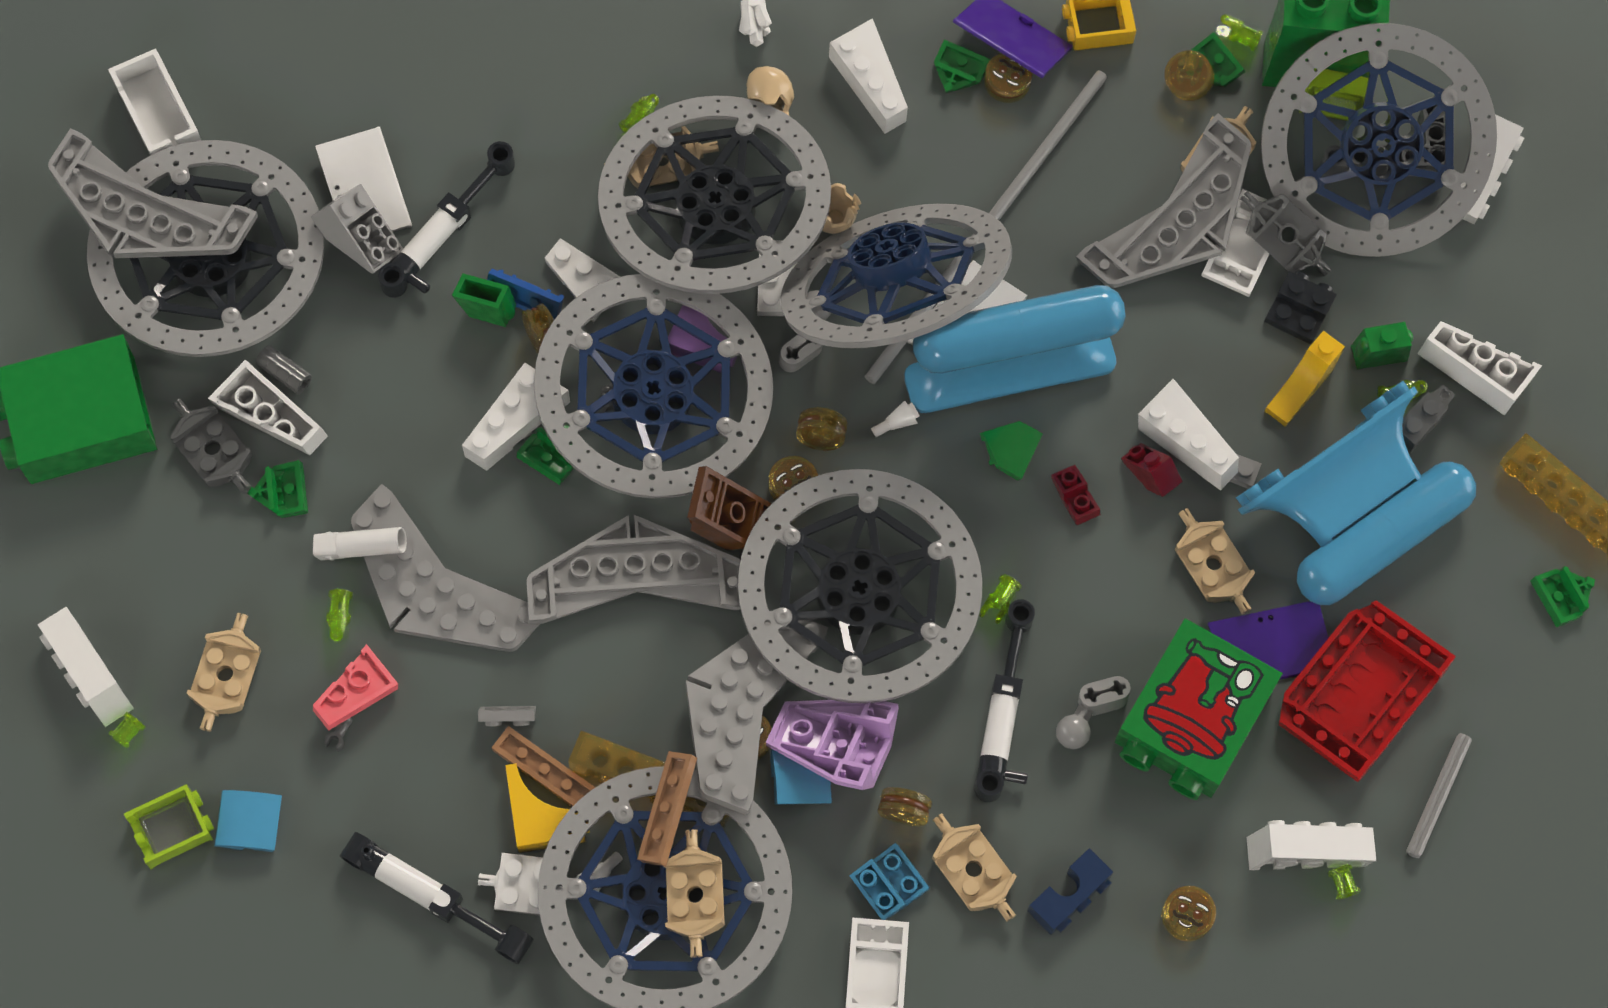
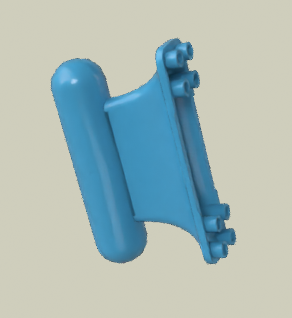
M1094 285L970 311L937 330L913 339V352L918 362L909 365L904 373L910 403H913L917 412L930 413L978 401L1107 375L1115 369L1117 363L1110 337L1116 334L1124 324L1126 317L1124 302L1119 293L1109 286Z
M1404 381L1361 409V412L1366 417L1363 422L1355 426L1353 431L1299 469L1294 470L1286 477L1283 476L1279 469H1276L1236 497L1242 506L1238 509L1241 515L1257 510H1272L1282 513L1299 523L1318 543L1320 548L1308 555L1300 563L1297 570L1298 587L1301 594L1310 602L1319 605L1337 603L1465 511L1476 497V482L1473 475L1461 464L1441 462L1422 475L1416 468L1405 445L1402 423L1405 410L1418 391L1415 387L1409 389Z

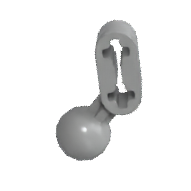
M819 290L808 292L807 299L817 296ZM821 311L815 315L826 320L831 313ZM796 335L782 347L779 365L786 372H795L818 356L822 351L823 345L815 344L812 341L810 344H807V339Z
M1114 676L1084 685L1080 690L1078 707L1074 714L1065 716L1057 724L1056 737L1059 743L1065 748L1072 750L1082 748L1091 736L1088 724L1091 716L1114 711L1127 704L1131 689L1128 680L1121 676Z

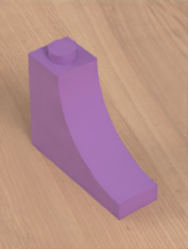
M682 305L678 314L680 318L717 340L723 341L727 339V337L723 336L712 326L705 315ZM673 325L668 336L671 354L677 357L711 348V346ZM737 356L730 359V367L734 366ZM713 357L707 358V359H704V360H701V361H698V362H694V363L699 364V365H701V366H704V365H706ZM717 364L712 370L721 373V364Z

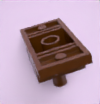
M707 466L699 467L687 516L692 524L690 530L725 550L744 549L753 527L772 503Z

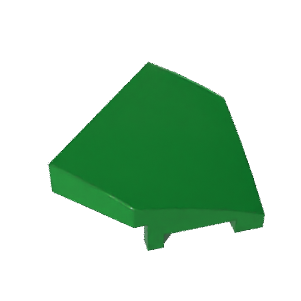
M1215 32L1191 49L1190 63L1198 64L1201 68L1200 70H1202L1204 59L1209 62L1212 69L1210 85L1226 87L1246 72ZM1190 66L1191 70H1198L1197 67ZM1188 73V79L1194 82V77L1197 75L1201 76V73Z
M944 39L934 60V65L944 90L948 93L980 84L991 60Z
M1021 421L980 433L981 439L985 441L989 453V465L995 464L997 469L1017 481L1023 478L1043 433Z
M542 427L537 428L536 434H532L517 451L516 458L558 485H561L574 469L557 451Z
M297 460L275 465L272 469L267 466L263 477L255 488L251 487L247 494L281 518L307 514L308 505L303 463Z
M1563 566L1560 570L1553 569L1537 575L1530 582L1557 628L1583 616V612L1589 608L1588 600L1591 588L1594 587L1595 579L1589 576L1586 578L1570 572L1569 567Z

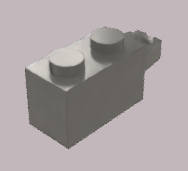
M1442 385L1432 394L1427 392L1404 416L1402 423L1403 437L1409 454L1440 423L1448 411V405L1455 394L1446 386Z

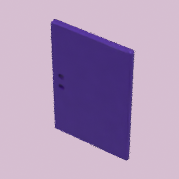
M975 0L953 19V23L1042 79L1073 48V45L1001 0Z
M1310 601L1208 622L1209 632L1282 672L1283 674L1279 680L1298 676L1329 638L1320 605Z

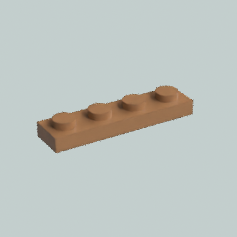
M509 726L492 746L493 752L510 764L517 763L520 771L571 807L592 789L596 788Z
M668 752L637 860L643 863L660 866L667 865L697 761V757L692 754Z

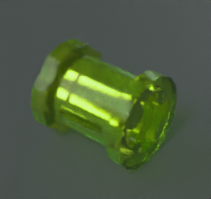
M126 712L121 723L114 731L110 730L108 734L127 749L130 746L129 742L139 730L143 731L146 727L137 718Z
M1351 864L1337 867L1327 873L1328 877L1333 879L1338 892L1336 895L1337 900L1345 899L1361 892L1360 887L1356 886L1353 879Z

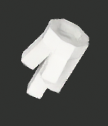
M742 0L739 31L744 35H749L750 44L758 47L764 43L763 36L771 32L769 25L772 22L766 9L765 0Z

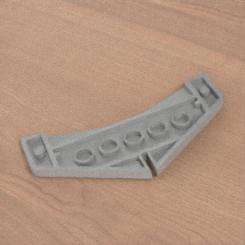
M1217 113L1203 132V136L1170 198L1161 207L1100 242L1096 241L1085 247L1076 256V260L1104 285L1110 288H1118L1221 256L1222 251L1210 242L1206 236L1224 251L1226 250L1251 151L1250 140Z
M71 128L48 163L50 173L109 256L114 251V258L233 254L239 249L258 218L256 211L245 206L231 204L230 207L161 196L145 189L93 146L86 136Z
M383 484L353 514L351 524L354 531L402 527L406 533L407 546L404 553L364 556L390 629L409 610L408 614L394 628V632L513 652L540 625H529L528 602L446 569L395 495Z
M628 515L528 575L529 625L544 624L636 592L724 609L741 610L738 594V574L741 559L634 515L635 538H630Z
M810 620L798 621L813 633L825 639L828 627ZM766 622V623H765V626H769V625H770L769 622ZM788 626L779 630L784 640L805 659L819 648ZM749 634L688 675V680H686L685 684L694 754L697 757L696 769L700 794L708 801L744 815H748L753 803L762 712L769 701L788 681L765 660Z

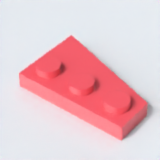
M366 644L361 650V654L354 662H350L340 678L333 682L313 704V712L329 731L398 690V683Z

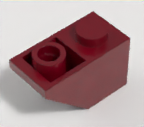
M1140 443L1132 447L1121 458L1122 462L1147 490L1161 497H1164L1183 482L1172 458L1145 444Z

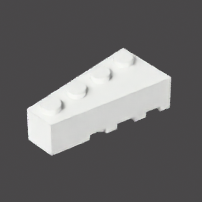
M873 18L831 41L829 48L830 60L884 134L905 123L908 107Z
M1496 114L1497 144L1493 167L1480 197L1463 218V220L1475 224L1478 218L1483 220L1490 205L1486 204L1489 195L1495 197L1501 185V182L1497 180L1501 172L1507 173L1513 161L1509 159L1512 150L1518 151L1524 140V137L1520 136L1524 129L1523 127ZM1465 182L1461 183L1462 188L1466 186Z
M1442 321L1429 335L1417 353L1503 415L1508 412L1542 367V365L1535 362L1530 364L1521 360V356L1515 353L1507 354L1495 348L1496 345L1490 342L1482 343L1475 340L1473 335Z
M246 360L208 398L216 408L308 455H311L328 437L315 421Z
M526 363L522 365L462 444L465 457L486 471L513 450V447L522 439L525 440L532 434L534 429L542 424L535 400V369ZM560 385L562 401L565 407L570 403L569 390Z
M1174 379L1138 414V429L1220 491L1238 473L1239 457Z
M67 607L38 624L43 632V635L39 636L40 640L47 650L53 648L55 654L51 657L61 670L65 667L68 671L64 674V677L71 688L78 687L80 690L76 696L84 708L90 706L105 727L134 709Z
M1282 820L1269 821L1265 827L1246 837L1249 870H1260V867L1265 864H1273V869H1285V867L1296 866L1298 863H1301L1302 869L1321 867L1324 863H1327V868L1365 867L1376 861L1373 828L1362 827L1361 823H1350L1344 827L1336 826L1335 822H1324L1319 824V826L1311 825L1309 821H1299L1293 823V825H1287Z

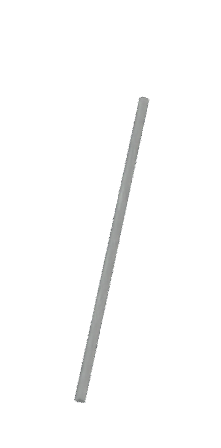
M1096 71L991 209L990 215L1000 220L1106 81L1107 76L1104 72ZM962 256L955 257L943 272L942 276L948 282H952ZM927 293V295L924 298L932 296L933 294ZM935 304L913 312L909 318L931 310ZM908 340L889 344L866 373L865 379L875 384Z

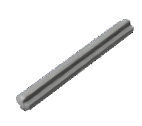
M1459 733L1456 736L1406 849V853L1414 858H1420L1472 742V739L1465 734Z

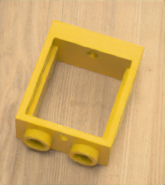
M1066 0V4H1062L1063 19H1067L1069 25L1066 28L1068 42L1072 41L1074 51L1134 43L1136 26L1130 0ZM1116 7L1120 30L1080 34L1075 11Z

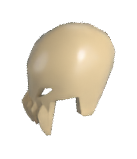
M764 66L755 68L749 74L746 83L747 98L770 105L789 116L788 111L794 100V90L788 76L782 70L775 67Z
M835 183L831 185V204L822 230L825 233L837 234L847 230L856 220L857 210H860L858 206L861 204L860 199L855 193L853 197L846 192V186L843 184Z

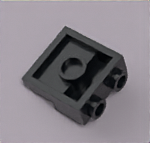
M1289 271L1264 322L1311 345L1337 294L1333 293L1332 287L1328 284L1319 283L1317 285L1309 281V277L1303 272L1297 271L1294 274Z

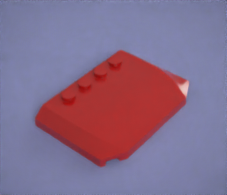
M1377 600L1373 601L1369 606L1359 610L1357 608L1347 614L1285 691L1278 725L1356 782H1359L1443 677L1456 656Z

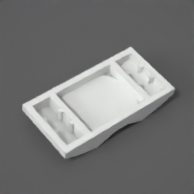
M1242 189L1226 250L1224 251L1217 244L1215 245L1222 251V255L1209 259L1201 276L1249 297L1269 253L1252 237L1246 234L1252 209L1240 200L1241 196H1245L1244 193L1246 192V190ZM1249 192L1258 202L1267 200Z
M852 918L845 1008H903L909 922Z

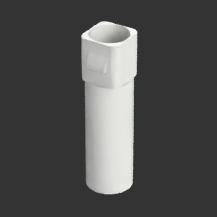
M402 527L314 534L313 555L319 560L334 561V559L404 553L407 546L406 533Z

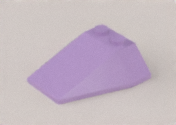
M835 700L786 701L766 740V746L834 784L859 790L873 788L892 746L899 706L896 703L887 701L874 703H848Z

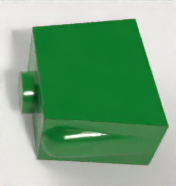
M462 273L452 297L465 313L471 318L506 327L509 320L515 316L516 307L510 287Z
M1406 322L1364 328L1351 345L1357 370L1408 361L1413 334L1411 330L1407 329Z

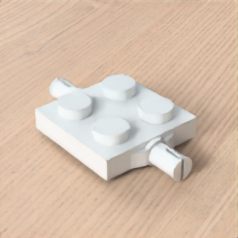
M502 853L500 868L496 876L479 874V879H484L478 880L479 886H492L495 888L494 910L540 915L538 882L543 857ZM558 886L556 888L557 891H561L563 889L562 886Z

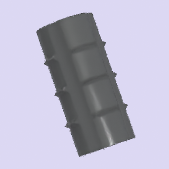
M271 345L264 347L256 358L257 366L296 394H301L312 380V375L305 371L302 366H298L292 359L287 358L281 351L276 350Z

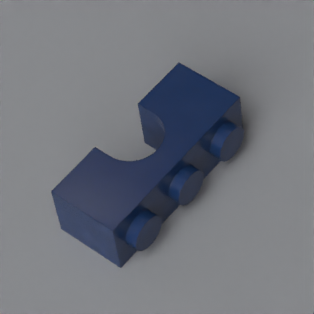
M1090 848L1067 871V874L1076 883L1077 892L1075 894L1061 896L1049 886L1029 905L1027 912L1050 935L1056 930L1060 933L1063 932L1072 923L1070 917L1076 911L1081 914L1092 903L1089 898L1095 892L1101 895L1112 884L1109 879L1113 871Z

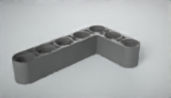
M1437 105L1420 111L1417 120L1419 126L1429 115L1428 113H1431ZM1442 111L1425 131L1423 137L1424 148L1441 164H1444L1445 111ZM1430 136H1434V137H1436L1438 140H1434V139H1432ZM1340 145L1329 146L1322 157L1320 165L1339 149ZM1409 149L1401 151L1399 161L1406 162V159H1410L1411 151ZM1357 152L1354 154L1353 163L1360 164L1355 159L1364 161L1365 153ZM1421 157L1416 167L1437 171L1424 157ZM1344 159L1338 160V163H1335L1324 174L1328 176L1349 170ZM1380 164L1376 168V175H1385L1388 171V165Z

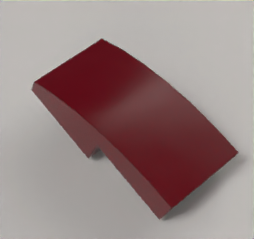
M1076 465L1051 475L1053 483L1076 526L1101 515L1099 506L1088 491V483Z

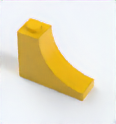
M1323 330L1307 349L1292 375L1267 405L1265 412L1286 427L1333 372L1345 346Z
M517 763L505 765L518 851L522 853L546 849L555 829L570 809L554 807L539 800L523 783ZM585 836L580 843L586 842Z

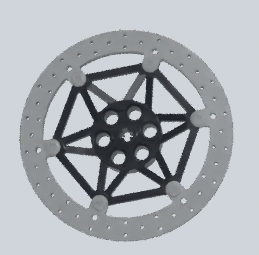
M704 96L686 99L667 105L644 117L632 126L612 149L603 167L598 189V205L602 225L607 238L621 258L634 270L658 284L684 292L699 294H721L746 290L768 282L789 270L808 253L817 241L826 223L831 204V182L827 162L820 147L808 131L796 120L770 105L734 96ZM700 121H738L736 127L679 136H672L669 132L678 127ZM756 128L772 134L786 145L799 162L802 170L791 172L754 134ZM730 138L714 164L708 166L681 146L689 143ZM751 143L781 175L747 178L744 175L747 144ZM650 144H654L657 147L656 153L635 195L625 197L624 188L630 169L640 154ZM739 144L737 168L725 166L724 164ZM675 153L696 170L685 176ZM667 156L679 182L678 189L645 195L663 157ZM776 185L761 195L754 196L753 188ZM804 189L806 190V198L800 218L789 235L778 244L773 240V237L795 191ZM784 191L767 230L763 231L755 219V207ZM676 200L677 209L653 203ZM648 211L678 218L684 230L681 244H678ZM637 214L674 253L673 258L668 260L646 246L635 234L627 216ZM749 228L752 229L755 235L747 232ZM691 237H692V238L695 239L696 241H694V242L690 245V241H691ZM738 238L748 241V243L698 250L705 243L714 245L725 244ZM753 251H757L761 255V257L750 262L727 268L708 269L691 267L693 261Z
M202 140L175 145L143 159L126 173L145 189L170 175L172 182L160 193L161 196L171 197L177 192L179 199L186 200L187 192L193 201L203 203L204 201L194 186L245 192L233 205L246 206L250 203L248 208L256 211L258 205L261 204L277 248L248 241L245 238L239 249L233 254L159 257L169 262L170 267L153 290H149L139 258H130L143 295V299L135 305L126 296L118 281L114 265V251L109 256L91 229L89 231L87 242L88 272L97 298L107 314L121 329L139 342L151 348L180 356L207 357L229 354L253 346L272 336L284 327L308 300L319 278L324 257L325 237L311 218L319 210L305 183L291 168L273 155L258 148L232 141ZM226 166L249 172L259 178L253 184L193 176L190 175L189 168ZM275 190L285 199L294 215L298 230V249L296 250L287 249L271 208L268 196ZM250 251L270 257L251 261ZM235 257H241L237 262H230ZM273 265L242 299L236 303V288L242 284L249 271ZM283 268L293 269L289 280L277 297L254 316L242 320L240 315L242 311ZM197 272L195 276L187 277L189 273ZM223 276L222 279L213 281L214 277ZM176 277L181 286L163 293L173 278ZM190 292L197 296L210 297L218 309L166 303V301ZM227 294V304H225L220 296ZM158 311L222 320L224 327L214 330H185L163 324L152 318Z
M869 469L839 470L810 478L794 486L774 501L761 515L746 541L741 556L738 574L739 604L747 631L755 646L765 660L787 680L817 696L848 703L883 702L908 695L925 687L943 674L960 656L970 640L980 612L982 600L981 565L971 536L962 521L942 499L930 490L914 481L888 472ZM871 488L872 491L868 492L866 489ZM847 496L859 497L858 505L797 530L790 525L799 515L820 503ZM882 498L895 502L913 511L924 519L941 539L933 543L926 540L877 506L878 499ZM858 517L846 551L839 553L807 538L809 535L849 518ZM875 519H880L920 546L921 549L890 557L883 556L880 552ZM866 520L871 549L856 547ZM779 526L781 529L776 530L775 527ZM778 541L786 546L780 608L769 611L765 599L764 577L770 553ZM949 544H954L955 547L952 548ZM804 547L830 559L824 569L818 567ZM797 552L818 579L819 586L790 604L794 553ZM950 558L955 573L956 596L946 628H941L935 624L940 561ZM922 559L903 577H899L894 567L895 565ZM865 562L869 567L865 570H860L855 564ZM929 565L931 566L927 616L923 617L900 593L904 586ZM834 572H839L844 575V578L834 580L830 575ZM880 577H887L890 579L891 583L888 585H881L877 581V579ZM858 588L860 591H864V594L860 595L858 591L855 592V589ZM818 598L821 611L797 612ZM830 598H838L842 603L839 606H831L827 601ZM883 602L889 608L885 611H880L874 605ZM898 606L916 623L893 618ZM859 613L863 615L864 619L856 622L850 618V615ZM827 619L834 627L841 631L845 652H841L798 621ZM766 622H769L770 625H769V626H765V623H766ZM885 625L914 632L912 635L865 655L863 654L870 634L883 628ZM788 626L843 664L842 672H833L808 661L784 640L779 630ZM850 634L861 635L855 650L852 648ZM924 640L932 646L922 656L899 669L877 675H862V666ZM941 640H946L947 643L943 644ZM851 679V680L854 681V683H853V684H849V683H848V680Z

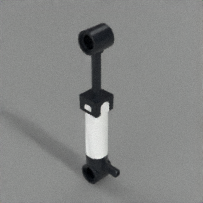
M498 141L490 145L487 150L488 166L458 199L448 192L437 204L438 210L412 240L391 263L381 267L378 277L382 291L386 296L396 298L403 295L407 290L408 283L422 293H427L430 290V285L416 274L456 229L460 231L471 219L467 204L494 174L505 176L513 171L515 167L512 147L508 143ZM498 157H506L503 161L496 160ZM390 278H398V281L395 283L387 282Z
M1024 599L1013 601L1006 614V625L1012 631L1004 675L996 674L974 786L976 796L984 802H993L1000 797L1004 781L1025 785L1028 779L1026 773L1006 770L1023 679L1015 678L1022 634L1031 628L1035 616L1033 605ZM1022 612L1026 615L1027 619L1019 621L1013 614ZM990 780L995 783L996 789L993 791L985 790L982 783Z
M358 832L353 834L339 856L356 869L365 871L430 910L431 914L446 923L455 915L497 940L498 945L495 950L513 963H520L534 940L529 934L514 925H510L504 932L460 906L463 901L461 893L446 884H440L378 847L377 844Z

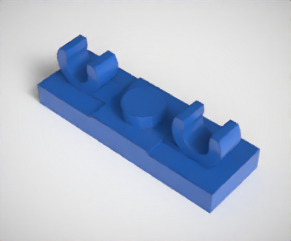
M491 269L488 273L487 280L510 287L517 308L527 312L531 308H537L541 318L546 319L548 317L547 313H549L552 318L551 321H554L560 314L564 295L557 296L552 294L550 289L546 291L540 289L538 286L516 278L514 274L511 277L504 274L502 269L498 271Z

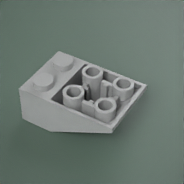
M361 184L342 194L311 216L326 240L371 274L403 250V247Z

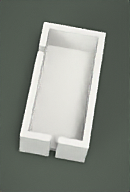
M156 48L108 69L150 156L175 145L201 141L198 130Z

